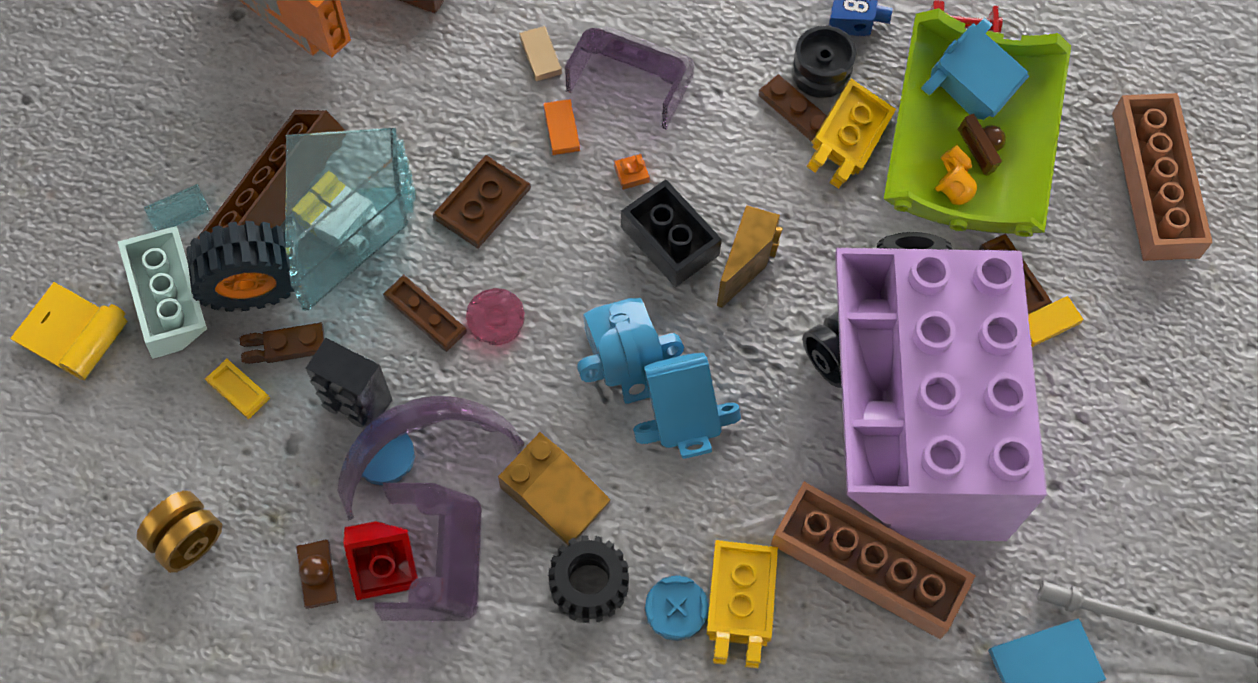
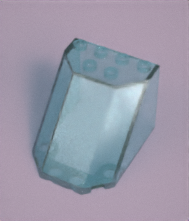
M396 128L286 135L285 244L290 260L291 285L295 290L303 311L310 310L409 224L411 213L414 212L413 201H416L415 184H413L412 171L409 170V159L405 152L404 139L398 138Z

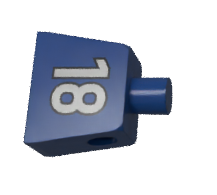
M834 0L828 26L839 28L848 35L869 36L871 35L874 21L890 24L893 8L877 5L878 0Z

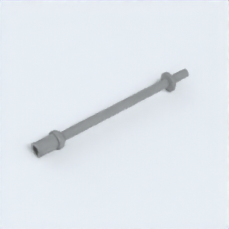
M1042 581L1037 596L1038 601H1045L1065 607L1066 611L1072 613L1080 608L1254 657L1255 664L1258 667V645L1085 597L1079 592L1077 587L1071 586L1069 589L1047 583L1046 581Z

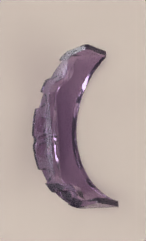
M430 396L413 399L406 404L397 405L378 416L356 438L343 462L338 482V494L348 520L354 519L352 511L354 494L358 483L362 479L364 470L373 457L391 440L444 420L470 421L478 423L487 432L499 431L510 438L517 455L524 449V441L508 420L480 403L452 396Z

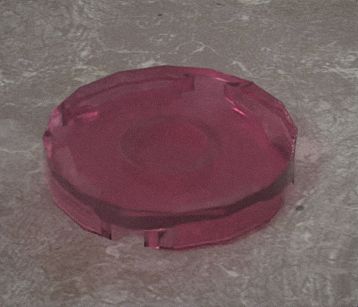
M492 288L483 290L473 297L467 307L466 320L469 331L475 339L497 346L509 343L520 334L525 322V312L522 302L515 294L506 289Z

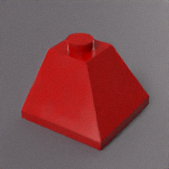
M378 521L344 528V549L356 600L420 588L407 529Z

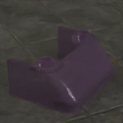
M597 27L586 30L565 65L566 92L571 93L592 54H601L659 76L663 81L672 84L663 102L661 128L667 130L694 76V61L687 55L612 27Z
M383 483V491L389 504H415L422 514L439 516L436 577H420L416 579L409 588L408 602H375L374 609L382 621H466L471 619L476 614L479 605L482 508L480 502L471 495L435 483Z

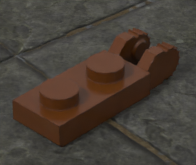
M320 322L262 332L263 334L256 332L245 334L239 337L241 346L264 345V350L255 349L242 353L241 362L245 364L273 363L314 356L325 339L324 326Z

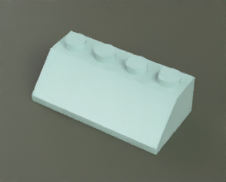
M177 226L118 241L144 341L152 359L182 351L207 330L199 300L195 301L191 293L188 262Z

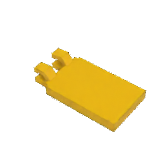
M851 78L844 86L811 142L814 144L812 148L816 151L806 167L816 173L819 167L823 166L826 159H830L839 167L829 183L839 189L842 183L847 181L850 174L854 176L855 173L858 174L864 168L896 108Z
M715 540L706 635H709V640H715L713 663L726 665L729 642L747 644L745 667L758 669L761 660V647H767V642H771L778 547Z

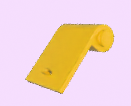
M53 282L10 339L69 374L85 380L128 321L124 318L126 313L118 306L110 304L109 307L105 305L98 307Z

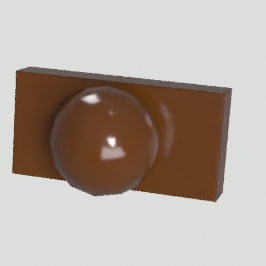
M974 113L966 116L958 127V131L982 172L987 176L995 172L1002 162L997 152L1005 144V133L1000 127L995 125L982 128Z
M328 539L296 546L305 608L311 609L339 603Z

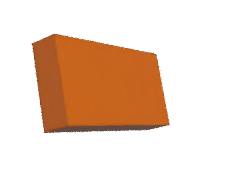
M571 99L543 103L552 154L558 155L580 151Z

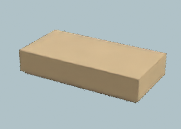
M546 26L519 33L536 81L562 74V68Z

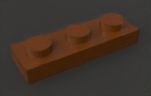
M779 74L759 89L758 96L806 138L811 142L813 141L827 117L824 112Z

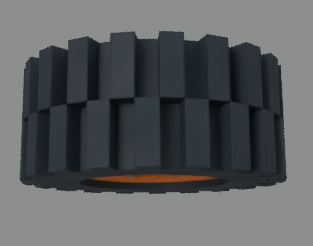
M245 221V225L238 226L237 222L228 223L229 227L222 228L218 225L212 227V233L207 231L200 233V239L193 238L190 242L191 246L187 247V260L193 298L195 301L200 300V304L205 307L211 304V309L214 310L225 307V311L233 312L235 308H241L242 312L250 311L249 307H257V309L266 308L265 304L267 303L275 305L280 303L279 298H289L291 296L290 292H295L298 289L297 285L300 284L294 240L288 231L283 232L282 227L277 225L270 228V223L262 222L258 226L254 224V221Z

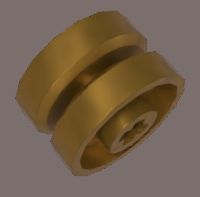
M183 490L164 499L148 513L137 530L136 539L150 553H155V559L169 573H174L188 568L205 555L220 536L223 524L210 510H204L203 503L191 491Z

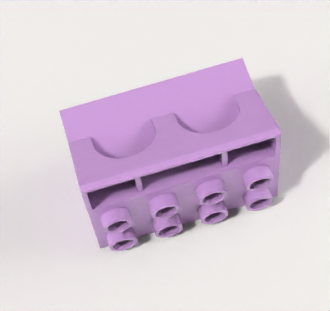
M836 248L847 496L881 520L883 525L910 540L1007 541L1047 496L1022 252Z

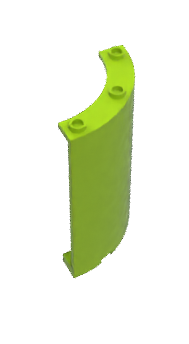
M940 8L916 13L883 199L894 205V209L897 211L908 212L933 222L949 225V228L954 231H966L968 229L1016 234L1020 237H1031L1033 233H1045L1071 45L1059 33L1022 35L1021 40L1004 39V34L991 31L985 33L1024 67L1029 75L1028 79L994 117L988 116L985 120L978 119L982 128L995 125L1000 127L1006 136L1003 148L997 152L1002 162L995 172L986 176L958 131V127L964 118L970 114L943 87L938 86L930 96L921 89L931 77L932 68L943 57L946 49L967 30L965 29V23L954 19ZM955 145H958L971 159L972 168L969 169L968 173L977 184L975 196L963 205L952 204L943 192H937L934 189L948 173L940 157Z

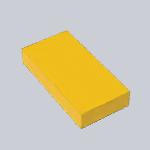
M1068 296L1028 314L1031 347L1083 322V317Z
M227 358L205 378L206 382L248 420L270 400L269 395Z

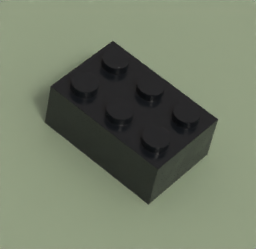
M667 179L621 210V228L675 288L720 256L722 243L720 236Z
M328 338L324 339L305 368L311 379L310 383L315 387L316 395L322 402V407L333 414L343 413L348 416L347 419L358 427L363 428L366 425L371 428L376 426L393 400L380 364Z

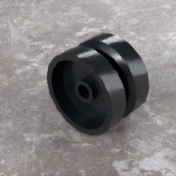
M816 26L806 30L798 39L791 68L792 78L797 87L807 95L817 98L832 97L841 93L846 83L850 80L857 54L855 43L851 37L841 29L832 26Z
M835 311L824 319L823 325H815L803 334L802 341L808 358L821 376L831 385L842 388L838 311Z

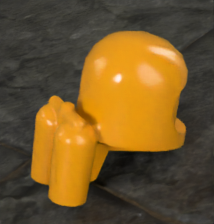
M955 145L940 157L948 173L934 189L937 192H943L952 204L963 205L975 196L977 184L968 173L969 169L972 168L971 159L958 145Z

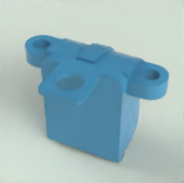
M985 17L977 26L974 23L969 26L957 41L954 40L950 44L943 57L932 68L931 77L921 88L930 96L938 86L943 87L970 115L974 113L976 118L985 120L988 116L994 117L1029 77L1028 71L985 34L993 25Z
M628 298L593 308L583 314L586 337L594 355L580 360L577 370L584 382H594L603 379L609 387L621 385L624 403L629 404L650 398L644 366L656 361L680 356L684 351V345L679 335L675 333L658 336L642 299ZM636 384L645 385V389L641 393H629L632 386Z
M704 353L687 354L656 361L644 366L655 420L643 422L634 427L633 430L637 443L648 444L660 441L661 445L666 448L678 446L681 457L686 459L711 453L712 447L709 439L720 435L722 431L721 426L740 421L741 413L737 403L717 405L707 356ZM692 445H703L697 450H687Z

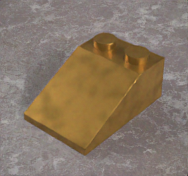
M746 205L720 280L717 300L718 307L723 308L767 266L769 257L775 258L783 227L778 226L779 214Z
M541 432L533 438L498 476L500 488L568 546V540L573 538L576 540L611 501L562 449Z

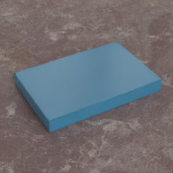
M1079 618L991 647L988 650L1002 683H1101L1107 680Z

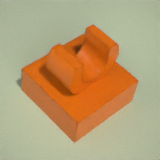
M641 154L614 161V167L622 190L650 182V176Z

